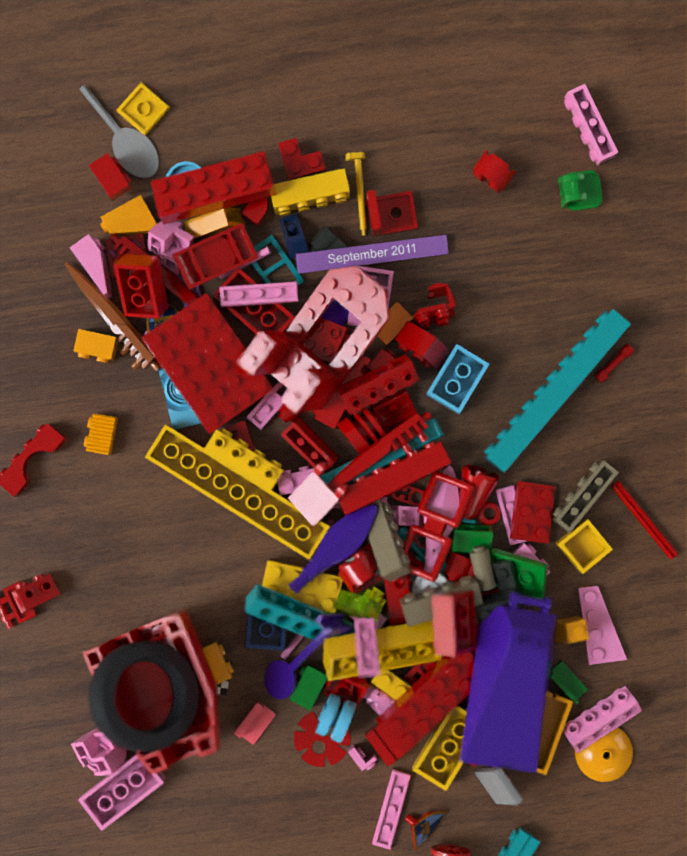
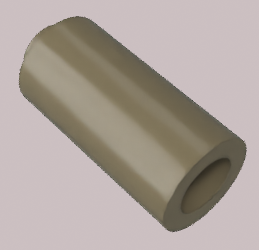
M484 545L473 547V550L469 553L474 576L480 591L495 588L497 585L489 549L484 548Z

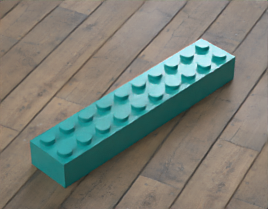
M614 309L609 312L605 311L596 319L597 325H593L584 333L585 339L583 341L580 340L572 347L571 351L573 353L565 356L558 364L560 368L552 371L546 378L548 382L536 389L533 393L535 395L533 400L528 399L521 407L522 413L515 414L509 421L510 427L503 429L496 438L499 440L495 444L491 443L485 449L484 453L486 455L483 458L497 470L505 472L631 325Z

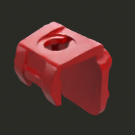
M436 283L428 287V293L432 292L428 295V300L446 296L447 304L418 309L417 313L413 316L415 325L423 330H428L433 323L438 324L439 327L449 324L450 318L455 316V301L448 284Z

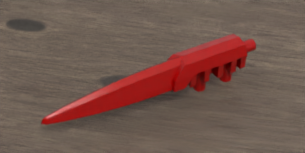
M112 234L109 237V240L115 244L112 249L117 253L111 260L113 263H116L124 254L151 256L126 235L119 238ZM160 263L164 286L168 291L187 305H190L199 298L191 289H188L182 280Z
M427 411L421 416L414 413L363 451L327 485L333 492L336 491L339 486L347 484L390 453V449L396 452L402 447L406 454L411 453L413 449L408 444L409 441L413 440L416 436L422 443L429 439L423 431L428 428L425 422L432 418L430 413Z

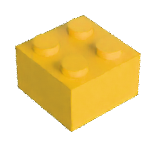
M588 519L582 520L571 532L566 533L555 542L581 574H584L613 550Z

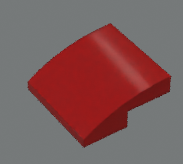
M406 389L371 405L377 419L383 426L385 434L414 413H417Z

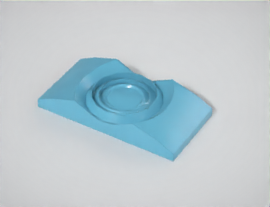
M161 367L159 374L173 429L177 430L201 424Z

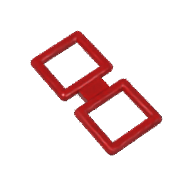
M438 471L433 472L417 510L419 514L428 518L423 528L411 525L404 541L403 550L407 555L416 534L443 545L431 573L409 564L410 573L431 582L437 580L452 544V540L443 536L447 525L455 528L460 525L474 491L473 484ZM438 480L465 490L454 519L427 509Z

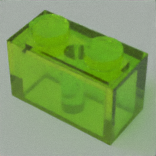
M340 590L334 605L335 609L354 618H374L375 624L383 607L371 598Z

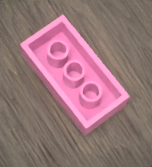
M138 753L130 757L113 774H108L78 799L101 831L161 786L166 780L161 771L150 774L136 756Z

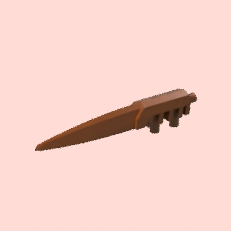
M65 263L66 268L80 289L111 327L110 329L115 334H120L118 340L119 342L123 341L125 344L119 350L120 354L124 356L130 350L129 354L137 358L131 364V367L137 370L140 366L143 369L151 366L155 372L161 369L155 357L142 341L143 335L134 324L130 323L123 313L89 279L70 263Z

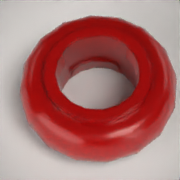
M486 502L478 514L481 523L491 526L499 522L501 518L500 507L493 502ZM492 508L495 511L493 519H486L484 517L486 509Z

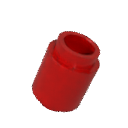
M284 403L278 410L280 412L278 417L286 423L288 421L292 423L301 412H295Z

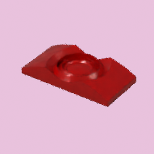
M243 223L172 254L189 290L258 258Z

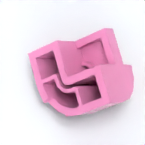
M161 221L148 232V249L153 251L155 256H159L160 263L179 276L181 272L172 254L194 245V236L183 231L182 223L179 221L163 224Z
M98 728L89 731L71 744L82 766H88L94 771L96 776L113 774L122 766L126 758V749L108 741Z

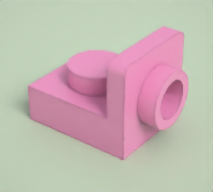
M391 506L393 511L392 518L397 525L419 526L420 514L417 511L418 507Z
M352 745L348 748V753L361 771L365 768L369 770L376 764L377 756L375 753L365 760L366 755L360 747L356 748L355 745Z

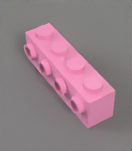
M583 84L568 91L564 97V104L568 111L571 110L574 116L572 117L573 123L576 128L579 127L582 133L580 135L581 139L590 149L589 156L591 160L600 165L614 158L619 152L586 85Z
M624 686L615 690L606 699L600 700L591 709L583 711L579 717L568 721L564 725L563 733L578 754L642 712L628 688Z

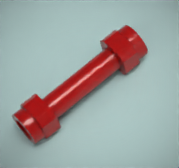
M626 343L619 350L620 353L610 363L596 372L594 377L601 384L624 358H629L632 355L634 349Z

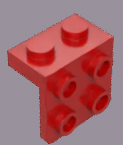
M320 318L302 344L321 360L331 364L351 335L346 327Z

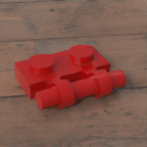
M22 581L2 589L5 597L1 598L0 596V614L2 616L1 621L6 624L7 629L15 626L12 621L15 617L20 624L38 615L35 608L21 613L11 592L15 591V586L22 583ZM6 602H9L10 607L13 611L10 614L8 613V610L4 604Z

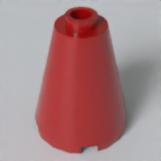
M463 465L461 480L474 485V491L463 518L472 520V517L476 518L499 481L500 476L492 471L490 475L485 468L476 465ZM460 488L459 504H460L461 499H462V497H463V495H464V492H465V490H464V489H461V488Z

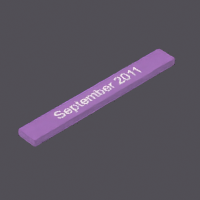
M447 235L296 254L298 273L448 254Z

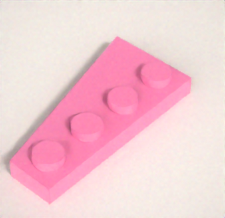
M595 585L578 588L581 616L586 621L589 639L585 640L588 664L627 660L599 587Z

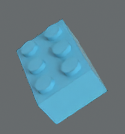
M456 344L425 395L456 414H460L488 368L489 363Z

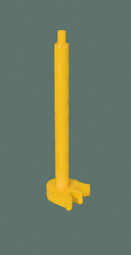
M354 152L346 154V161H355L360 230H362V236L366 235L367 225L361 160L365 159V153Z

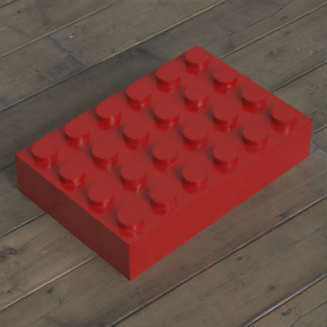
M207 293L141 338L208 434H211L273 390L264 374L252 375L238 363L246 349Z

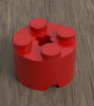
M485 150L472 168L474 171L472 174L481 182L486 180L489 183V188L496 193L499 191L503 192L517 172L514 169L509 171L508 167L510 165L493 153L489 156V152Z
M360 551L354 556V561L350 564L347 561L339 567L340 572L338 575L351 593L355 592L354 587L357 586L359 589L375 578L377 570L380 572L377 562L369 551Z

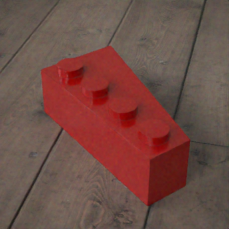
M362 356L340 386L364 375L371 359ZM338 392L334 393L323 410L313 411L315 420L334 430L345 411Z

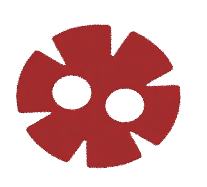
M312 711L305 715L298 723L306 732H294L295 749L300 751L308 748L301 758L312 766L324 767L325 756L332 766L346 755V751L338 745H350L349 728L347 729L341 743L331 740V734L324 737L316 734L315 730L319 721ZM315 741H322L325 744V751L322 754H315L312 751V744Z

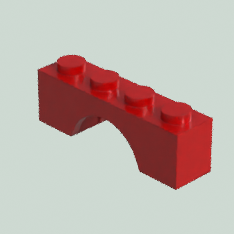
M49 423L46 425L42 424L37 429V435L34 439L30 438L23 447L25 449L22 453H17L10 462L12 464L9 468H4L0 472V485L13 497H18L30 483L27 475L29 460L35 454L42 451L56 453L68 439Z

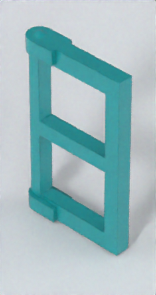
M270 235L254 246L255 251L258 252L272 243L282 258L264 272L257 262L252 263V266L265 284L271 283L266 276L285 263L297 279L294 281L297 282V287L304 283L303 278L273 235Z

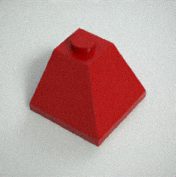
M354 676L332 681L327 680L321 694L328 697L331 693L338 695L341 698L340 703L342 704L346 700L355 702L356 710L369 685L364 676Z

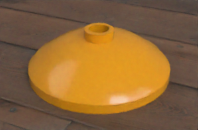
M618 727L578 754L575 751V759L581 771L587 777L600 782H609L620 778L630 767L633 758L631 741ZM605 752H609L608 758H603Z

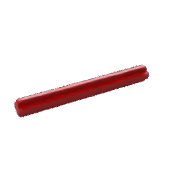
M616 481L611 486L614 492L669 559L675 558L678 555L677 550L620 481Z

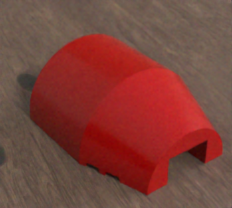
M187 609L146 623L82 653L92 676L102 659L106 658L114 649L125 644L141 641H157L167 644L181 652L185 659L190 662V665H192L200 691L196 717L187 732L177 742L172 743V745L155 751H137L138 754L136 756L150 774L168 769L179 760L196 754L202 757L216 752L220 748L217 681ZM138 662L130 665L120 675L115 688V705L119 716L125 724L137 730H150L164 722L173 702L172 685L167 674L160 666L150 662Z

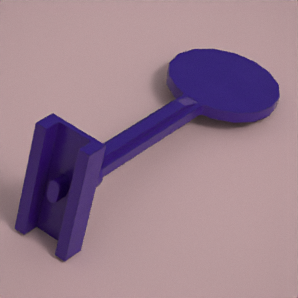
M344 613L321 614L316 621L322 628V632L290 664L284 660L274 661L269 664L265 671L264 683L272 697L285 699L292 695L297 683L295 670L324 642V639L335 634H347L354 629L352 625L346 626L343 619L346 617Z

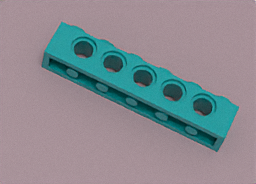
M259 584L246 597V613L312 640L322 632V628L316 619L321 614H329ZM343 620L344 623L346 624V626L352 625V626L354 627V629H353L350 633H347V634H335V635H332L331 637H333V636L339 637V636H344V635H348V634H351V633H355V626H354V624L351 623V622H348V621H346V620Z

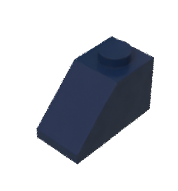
M294 214L280 218L279 221L290 258L296 257L298 253L308 252L298 215Z

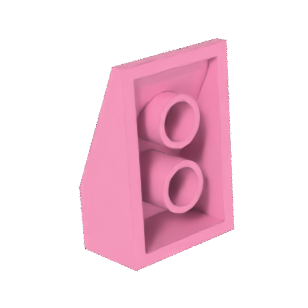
M88 234L71 246L70 249L101 292L111 299L113 295L107 259L103 252L105 247L96 236L92 238Z

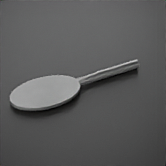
M86 85L82 86L79 90L115 133L112 139V147L121 166L136 177H152L159 167L158 154L152 142L136 129L120 128Z

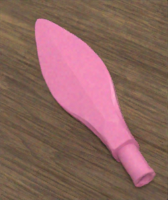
M448 466L442 472L443 474L456 478L455 472L451 466ZM438 480L427 509L454 519L459 507L458 487ZM424 516V524L426 523V520L428 518L426 516ZM447 525L443 536L448 537L453 527ZM427 537L424 570L431 573L443 544Z

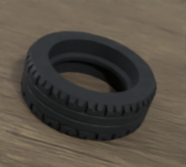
M141 641L125 644L114 649L106 658L102 659L91 678L92 682L89 685L88 701L92 719L95 721V725L100 733H103V736L108 741L121 748L132 751H155L172 745V743L177 742L187 732L196 717L200 691L195 671H193L192 665H190V662L185 659L181 652L162 642ZM138 662H150L160 666L167 674L173 690L172 707L167 718L161 725L150 730H137L125 724L119 716L115 705V688L120 675L127 667Z

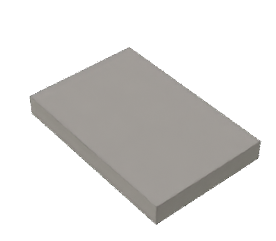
M479 768L474 772L496 804L518 805L523 801L501 768Z

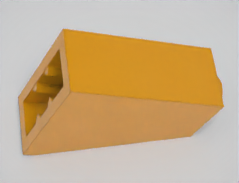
M141 195L101 216L103 222L100 223L105 234L109 232L110 235L115 234L116 236L148 234L157 224Z
M231 207L206 213L184 222L185 231L194 236V240L197 241L209 238L240 223H243L244 227H246L241 208Z
M580 616L556 620L555 643H573L589 639L586 621Z

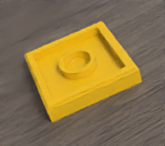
M141 82L116 111L138 131L147 136L168 112L170 107Z

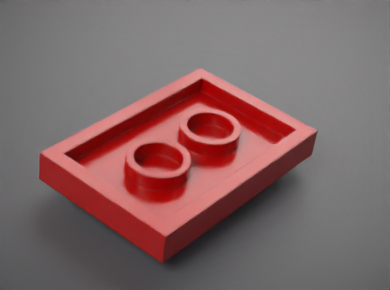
M517 481L510 539L549 544L556 487Z

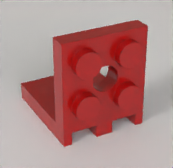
M375 190L367 191L366 201L373 237L418 229L412 191L376 197ZM398 208L402 213L401 216L393 218L390 214L392 209Z

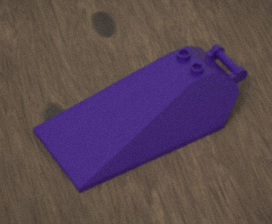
M511 592L509 606H497L480 623L460 762L536 773L556 637V615L548 614L551 607L550 598L544 597L540 599ZM517 603L540 606L541 611L534 612L516 609Z

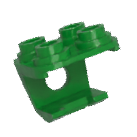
M595 171L571 172L557 178L561 196V209L568 208L571 211L594 209L601 205L602 191L600 178Z

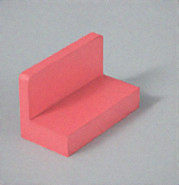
M258 700L234 734L239 738L243 737L251 744H255L274 719L276 713Z

